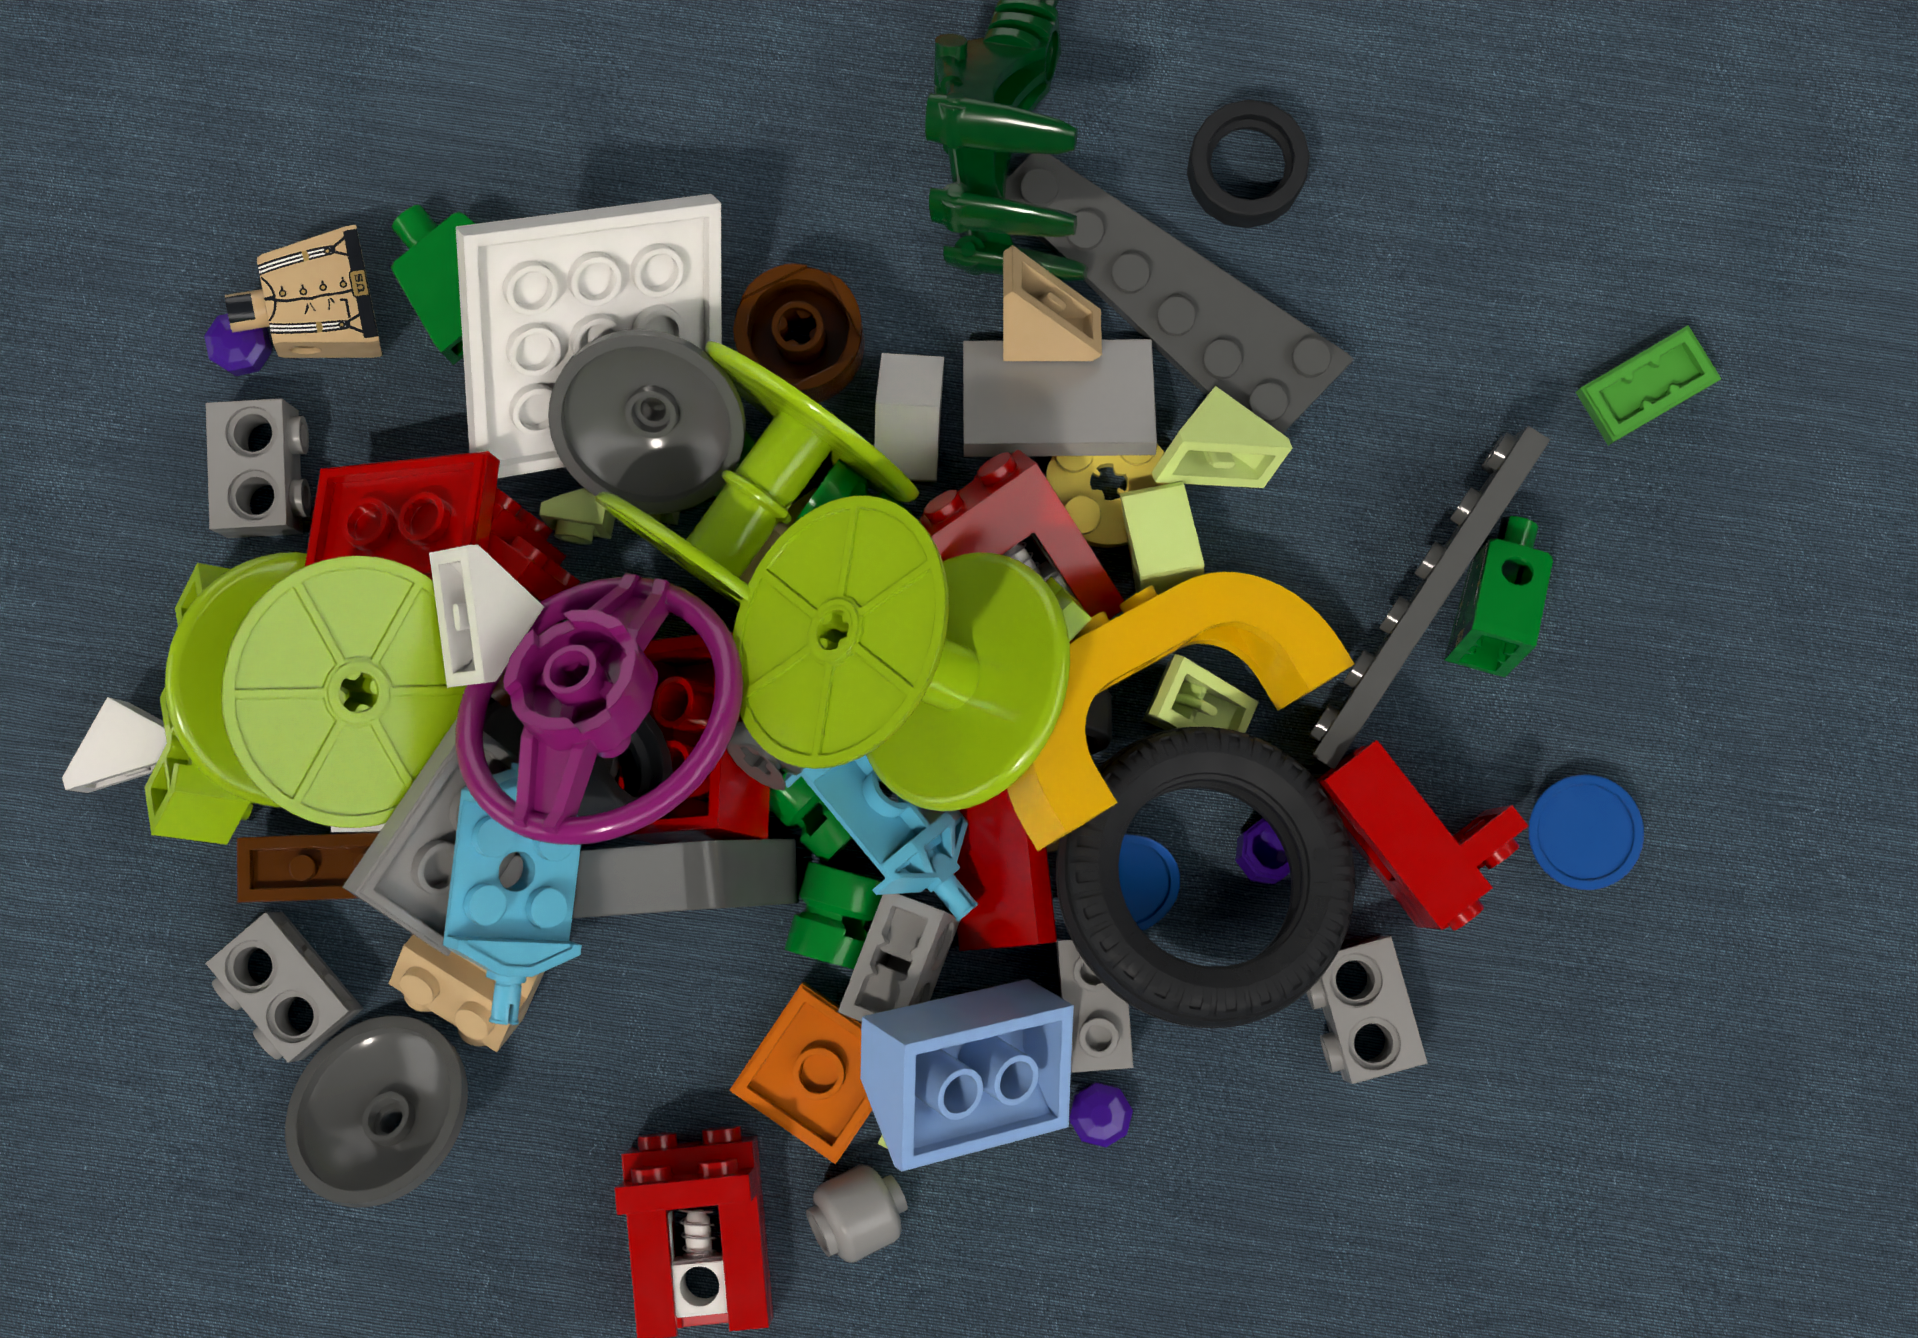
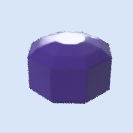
M228 313L218 315L204 335L209 359L236 377L259 372L272 353L267 327L233 333Z
M1264 818L1238 836L1235 861L1249 880L1275 884L1290 873L1283 846L1274 830Z
M1094 1081L1074 1093L1069 1112V1121L1082 1142L1106 1148L1127 1135L1133 1110L1119 1087Z

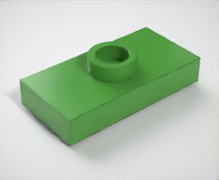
M1689 325L1581 387L1575 393L1609 446L1721 380V377Z

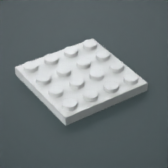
M712 194L456 226L469 453L489 451L500 460L498 478L565 467L551 439L548 420L549 401L555 382L566 363L576 352L591 341L614 332L642 329L665 332L680 337L701 348L703 351L708 341L722 344L721 202ZM657 398L645 399L650 408L654 410L665 409V405L661 400Z

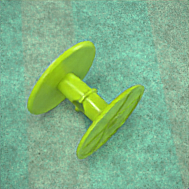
M708 341L704 351L729 375L738 394L770 419L771 423L735 472L730 470L723 471L722 478L726 485L694 530L685 540L647 513L615 494L601 492L594 499L661 553L734 605L740 607L742 598L748 601L750 596L748 584L742 581L740 577L767 541L779 522L785 524L791 522L792 517L787 510L800 495L824 460L835 465L838 459H840L868 480V487L879 493L884 491L899 502L913 501L918 497L919 492L909 478L887 457L817 402L741 353L720 343Z
M851 496L821 505L791 525L765 554L748 583L750 596L748 601L743 598L741 600L732 635L739 652L743 673V696L740 716L754 740L770 755L787 764L812 769L832 768L848 764L866 755L879 779L903 800L928 810L957 811L984 803L1011 786L1036 760L1054 730L1061 713L1069 680L1070 643L1068 629L1059 602L1049 585L1038 573L1019 560L995 553L976 552L962 554L942 561L937 545L930 533L909 511L883 498Z
M287 552L261 556L231 568L210 583L192 602L183 615L169 648L165 673L166 702L174 731L183 749L204 775L227 792L244 800L265 806L281 807L305 820L326 826L362 828L385 824L456 720L462 695L467 686L447 688L433 580L409 566L392 560L369 556L337 557L305 567L307 553Z

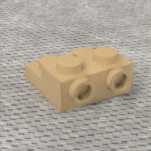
M412 935L403 945L389 985L404 994L406 1003L412 1009L420 1012H434L456 1026L460 1037L466 1043L478 1047L487 1046L495 1052L499 1051L518 1027V1025H502L489 1022L496 981L486 977L487 970L452 951L449 956H446L415 935ZM544 972L533 977H526V982L521 983L519 1024L524 1019Z

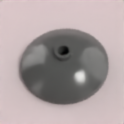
M642 329L624 330L610 333L591 341L576 352L566 363L555 382L549 401L548 420L551 439L560 460L574 479L594 496L601 492H610L647 514L679 512L692 508L712 497L726 483L722 478L723 471H735L744 446L746 434L744 408L738 391L729 375L701 348L687 340L665 332ZM657 398L664 403L665 409L654 410L647 405L645 399Z
M383 1016L369 1019L346 1029L330 1040L313 1057L303 1071L293 1090L287 1109L285 1121L286 1149L290 1163L300 1180L322 1198L341 1206L366 1208L389 1203L421 1185L436 1171L451 1151L465 1118L468 1101V1083L466 1071L457 1050L443 1034L429 1024L405 1016ZM402 1119L399 1126L393 1131L394 1125Z

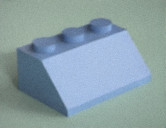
M1025 979L862 1016L860 1079L894 1166L902 1172L1068 1128L1074 1005L1035 982Z

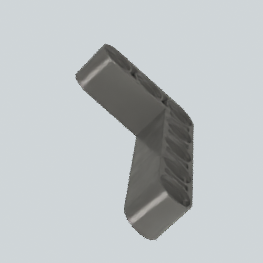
M795 839L696 841L580 851L572 918L799 903ZM514 856L500 877V882L505 888L511 887L520 879L523 872L521 856Z

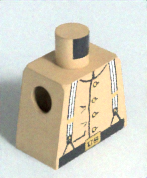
M356 225L345 226L257 257V264L262 289L225 295L232 332L270 327L278 357L374 358L382 356Z

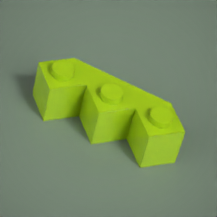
M203 563L196 564L175 607L178 625L197 596L216 578L230 569ZM164 688L160 696L167 744L144 787L151 835L227 845L240 820L245 821L250 816L254 803L237 797L216 785L191 761L174 731L169 717Z

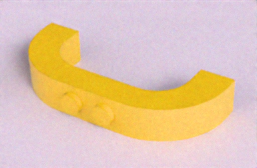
M1216 572L1196 576L1159 595L1153 586H1149L1121 603L1119 607L1123 614L1111 621L1104 611L1091 617L1092 619L1074 637L1075 641L1070 643L1068 686L1061 713L1054 730L1036 760L1022 776L1007 788L1014 810L1037 851L1117 804L1116 799L1096 768L1087 746L1085 734L1086 717L1095 695L1178 649L1193 644H1209L1226 649L1242 659L1254 672L1277 711L1355 665L1333 629L1317 611L1293 592L1267 579L1238 572Z

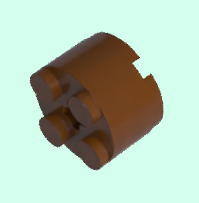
M796 263L784 264L769 269L748 285L734 320L733 335L738 352L779 376L817 403L827 400L842 391L861 368L865 348V337L859 306L848 286L840 278L828 271L824 272ZM800 325L805 332H809L810 341L799 345L795 340H792L790 329Z

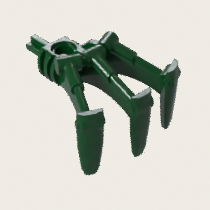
M999 0L985 37L967 40L962 35L943 34L935 38V94L929 93L927 99L925 135L927 141L943 144L944 151L949 155L952 183L946 185L943 189H930L929 211L932 222L945 225L948 230L955 233L967 232V236L960 238L954 247L944 246L943 257L948 265L963 269L970 275H981L983 273L1003 275L1004 251L1012 245L1015 246L1011 235L1065 237L1076 234V215L1061 210L1005 199L1006 179L1012 153L1061 154L1074 151L1076 148L1077 128L1060 119L1032 112L1050 91L1051 82L1061 55L1059 15L1056 9L1058 0ZM1016 247L1060 280L1074 281L1087 278L1088 267L1083 263Z

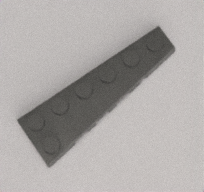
M1031 154L1006 179L1005 199L1061 210L1077 216L1075 235L1036 237L1056 256L1085 264L1088 267L1087 278L1083 281L1145 339H1152V346L1206 397L1217 386L1284 434L1354 360L1347 352L1050 154Z
M1530 426L1525 427L1515 436L1506 432L1504 436L1498 439L1480 467L1490 474L1480 491L1470 487L1450 517V520L1458 525L1446 544L1442 546L1435 541L1414 573L1422 581L1410 600L1408 601L1399 596L1379 626V629L1387 633L1375 654L1372 655L1364 650L1356 660L1355 665H1353L1343 681L1352 687V690L1339 710L1328 704L1308 736L1317 741L1312 750V756L1329 767L1336 768L1551 439Z

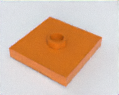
M804 981L729 1091L836 1165L872 1112V1107L860 1079L862 1022L838 1013L840 1007L838 1004Z

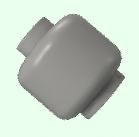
M862 1164L816 1187L813 1194V1207L806 1210V1215L812 1232L826 1256L831 1257L837 1254L844 1261L854 1263L894 1243L900 1237L902 1228L899 1214L908 1210V1206L899 1184L892 1175L881 1178L873 1168Z

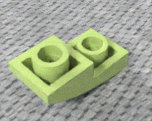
M585 488L564 493L541 502L539 515L549 528L555 530L554 536L560 540L576 544H592L593 536L607 539L612 537L615 517L594 499L596 496ZM680 511L648 515L661 523L677 525Z

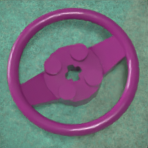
M625 573L623 577L582 583L541 601L540 603L544 606L543 610L511 654L509 662L496 682L467 685L462 695L455 728V747L463 780L472 797L493 820L523 837L557 845H581L611 840L637 831L668 814L685 801L713 771L733 736L742 705L743 673L737 646L726 624L708 604L686 589L671 584L667 580L642 578L635 574ZM671 612L685 620L696 630L706 644L713 661L715 694L707 725L690 755L676 771L656 788L622 807L594 815L577 816L596 756L614 758L622 754L631 742V734L637 730L651 709L658 682V672L645 655L644 650ZM566 618H567V620H568V621L559 623L560 621H562V620H564V619H566ZM505 670L504 688L510 695L512 710L524 724L520 741L516 801L502 790L494 779L485 758L483 745V728L487 707L492 693Z

